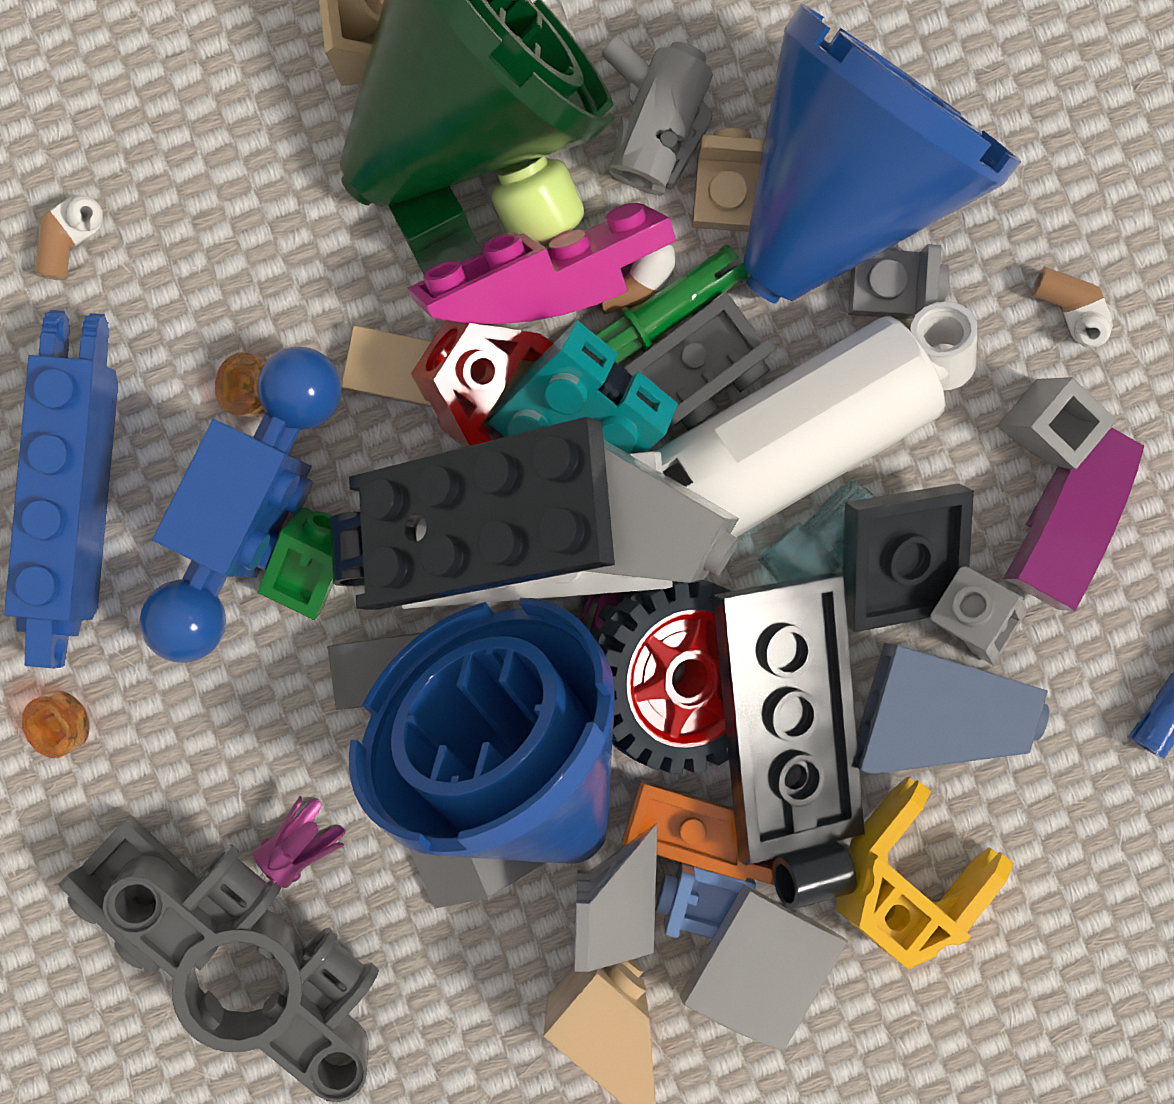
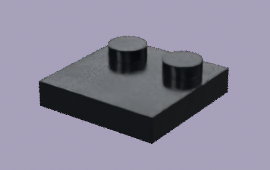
M958 483L845 502L843 581L847 627L855 633L931 618V613L959 569L964 566L969 567L974 490Z

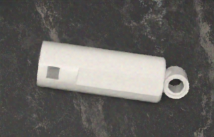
M936 302L924 307L915 315L911 323V331L903 323L891 316L878 318L653 452H661L662 472L664 475L739 518L731 532L733 536L737 537L937 419L942 414L945 406L943 390H952L962 386L972 377L976 369L977 321L971 311L963 305L953 302ZM939 344H949L955 346L950 349L941 350L933 348L934 346Z

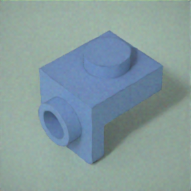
M679 862L676 876L664 875L656 904V912L665 914V935L678 938L680 931L683 930L713 939L744 884L755 890V880L747 878L746 881Z

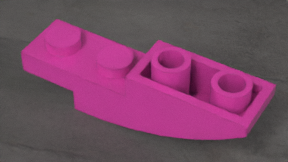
M628 203L608 212L605 217L606 221L585 231L579 229L571 230L554 237L549 242L550 248L548 249L524 233L520 235L508 233L497 236L485 243L482 247L483 252L461 263L459 261H447L430 268L424 273V280L408 287L412 300L431 318L478 324L531 322L585 309L628 292L620 268L676 242L670 217L644 204Z

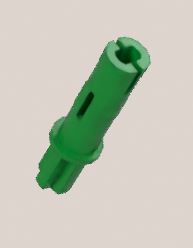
M724 245L718 252L639 305L634 306L630 310L625 306L619 310L620 317L595 333V335L618 353L615 362L619 364L640 349L644 352L652 347L651 342L739 282L742 283L747 280L748 273L743 267V263L731 267L715 278L714 275L739 258L729 245Z

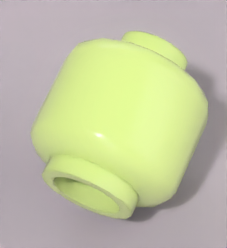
M543 156L497 172L500 181L494 186L491 199L506 234L517 233L520 235L524 233L548 249L550 248L549 242L554 237L573 230L584 216L583 203L570 172L563 161L546 159Z

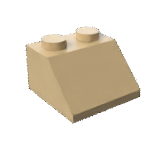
M635 959L590 972H574V965L547 997L543 1037L621 1104H656L646 987L644 980L640 977L644 972L643 968Z

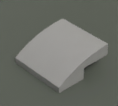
M744 884L679 997L684 1006L759 1043L784 1051L848 941L843 936L795 909L789 910Z

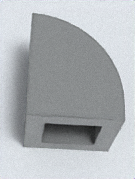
M1073 377L1043 378L1034 381L997 427L1019 445L1041 459L1062 468L1076 470L1115 424L1117 419Z

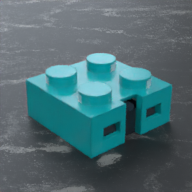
M576 320L503 394L487 423L507 437L583 417H590L602 422L603 439L628 454L645 453L666 435L678 403L640 371L632 376L615 362L618 353L581 322Z

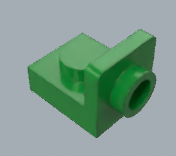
M301 508L281 531L258 589V594L315 621L323 610L333 586L330 517L333 515Z

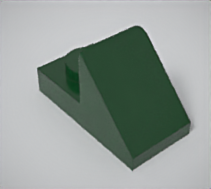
M450 186L389 205L423 274L440 263L447 261H459L461 263L483 252L469 226L466 214Z

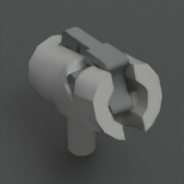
M617 36L605 47L602 57L630 83L629 100L633 107L628 118L621 116L615 152L609 164L611 166L609 172L615 178L633 188L661 196L665 193L666 188L669 190L674 188L700 143L702 136L711 124L713 114L703 99L713 73L711 68L705 63V54L690 44L673 42L670 47H660L654 52L650 65H648L630 46Z

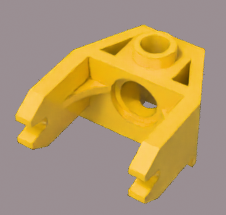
M906 777L894 787L864 823L865 834L851 839L848 853L855 867L856 887L853 893L837 897L835 910L908 970L936 957L938 952L946 946L952 944L961 945L971 938V935L967 932L1006 884L1014 864L1003 853L999 852L997 854L989 847L968 864L940 901H930L894 870L888 862V852L923 810L931 792L919 780L914 781L910 777Z

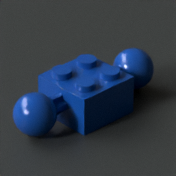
M303 346L288 347L276 352L264 363L258 377L257 392L265 414L253 437L212 419L152 541L191 560L181 580L170 581L156 588L148 596L141 609L139 620L141 635L147 646L156 655L165 660L177 663L194 662L204 658L218 646L226 628L225 609L218 595L227 577L257 578L261 569L266 571L280 536L278 534L289 512L296 515L310 494L313 481L308 479L307 476L312 466L289 455V452L300 430L317 427L333 415L339 405L342 393L341 378L335 365L327 356L315 349Z

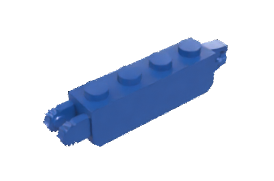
M50 310V312L45 313L43 324L41 325L39 356L28 355L4 616L16 617L17 632H25L24 666L52 669L65 666L69 636H79L81 622L93 620L98 608L118 395L116 371L107 367L110 329L105 314L90 313V315L85 316L79 359L68 358L69 319L65 311Z

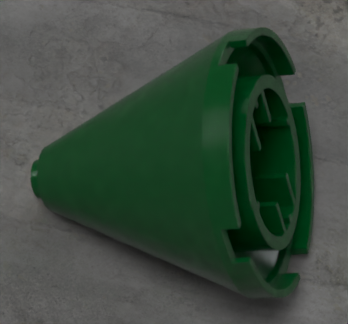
M384 0L340 158V168L344 174L341 181L348 193L358 202L364 205L373 203L386 207L590 142L614 121L615 118L610 113L602 117L614 104L602 78L585 52L543 0H535L533 3L531 0Z

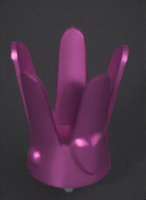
M299 796L275 835L270 839H264L260 847L253 851L255 862L263 872L259 875L263 880L268 877L270 880H275L281 887L288 888L292 882L300 879L304 868L344 846L341 842L335 843L345 834V828L341 826H335L313 839L319 829L317 823L313 821L321 808L319 799H313L307 803L293 819L302 802V797Z

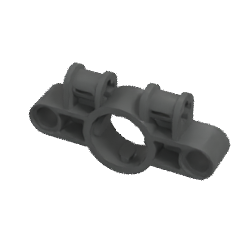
M232 844L227 846L192 883L158 857L144 855L133 858L126 863L104 896L103 912L105 919L115 931L174 978L172 985L174 1010L183 1028L194 1039L207 1047L223 1052H246L259 1048L316 1096L326 1101L342 1102L351 1099L360 1092L366 1081L369 1041L363 1027L348 1014L366 995L378 975L379 970L372 962L362 964L336 942L338 935L330 927L321 931L304 948L295 929L285 919L267 910L279 894L281 885L275 880L265 882L238 859L239 850ZM133 884L143 885L151 890L156 902L148 905L138 904L127 895L125 887ZM233 942L257 945L256 950L261 955L269 959L278 960L285 970L288 987L283 995L280 992L272 994L265 1001L262 1009L251 1012L230 1011L223 1008L210 991L204 993L199 987L195 967L200 971L221 945ZM340 1052L351 1056L353 1061L349 1064L338 1066L327 1062L325 1057L329 1054Z

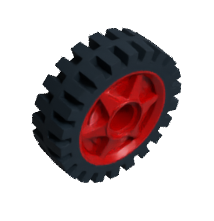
M699 580L691 583L672 581L673 587L667 589L620 592L616 595L620 603L616 607L606 605L598 614L604 621L600 629L591 627L589 630L602 648L612 671L614 682L612 745L633 760L657 771L661 769L670 774H683V769L692 773H698L707 770V761L718 766L728 761L712 595L730 592L731 590L709 581ZM684 661V675L673 686L672 675L674 669L680 662Z

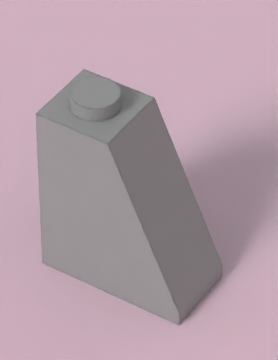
M604 440L615 565L586 570V572L686 583L703 580L709 572L718 576L737 547L739 538L733 536L731 532L739 518Z

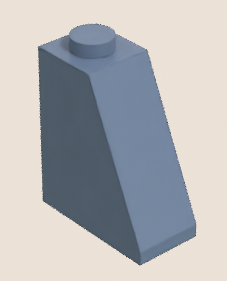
M884 643L857 733L859 770L870 774H880L1028 754L1031 751L1033 740L1038 741L1043 736L1047 727L1049 707L1044 703L1048 690L906 647Z

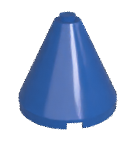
M802 3L784 29L743 260V267L750 274L746 284L759 296L774 304L781 297L790 301L802 297L1003 186L1021 163L1018 157L984 130L981 132L962 117L959 111L844 29L840 28L830 43L824 38L831 28L822 22L824 17Z
M520 598L519 605L522 609H509L493 612L486 602L460 610L426 629L403 648L380 674L362 704L371 714L362 744L358 740H350L349 774L355 797L361 808L394 841L411 850L434 856L566 864L584 862L601 849L608 833L614 721V682L608 659L602 648L585 625L571 612L556 604L534 598Z

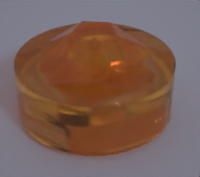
M239 352L229 356L221 364L215 378V394L220 406L226 412L247 418H258L265 414L258 398L257 382L261 368L268 359L246 352Z
M51 691L30 701L22 715V727L29 744L38 753L49 758H59L78 749L86 742L89 735V718L85 708L77 698L64 691Z

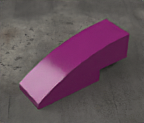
M1111 427L1076 470L1058 466L1026 523L1030 530L1003 580L1057 610L1076 611L1099 567L1121 518L1138 472L1144 445Z

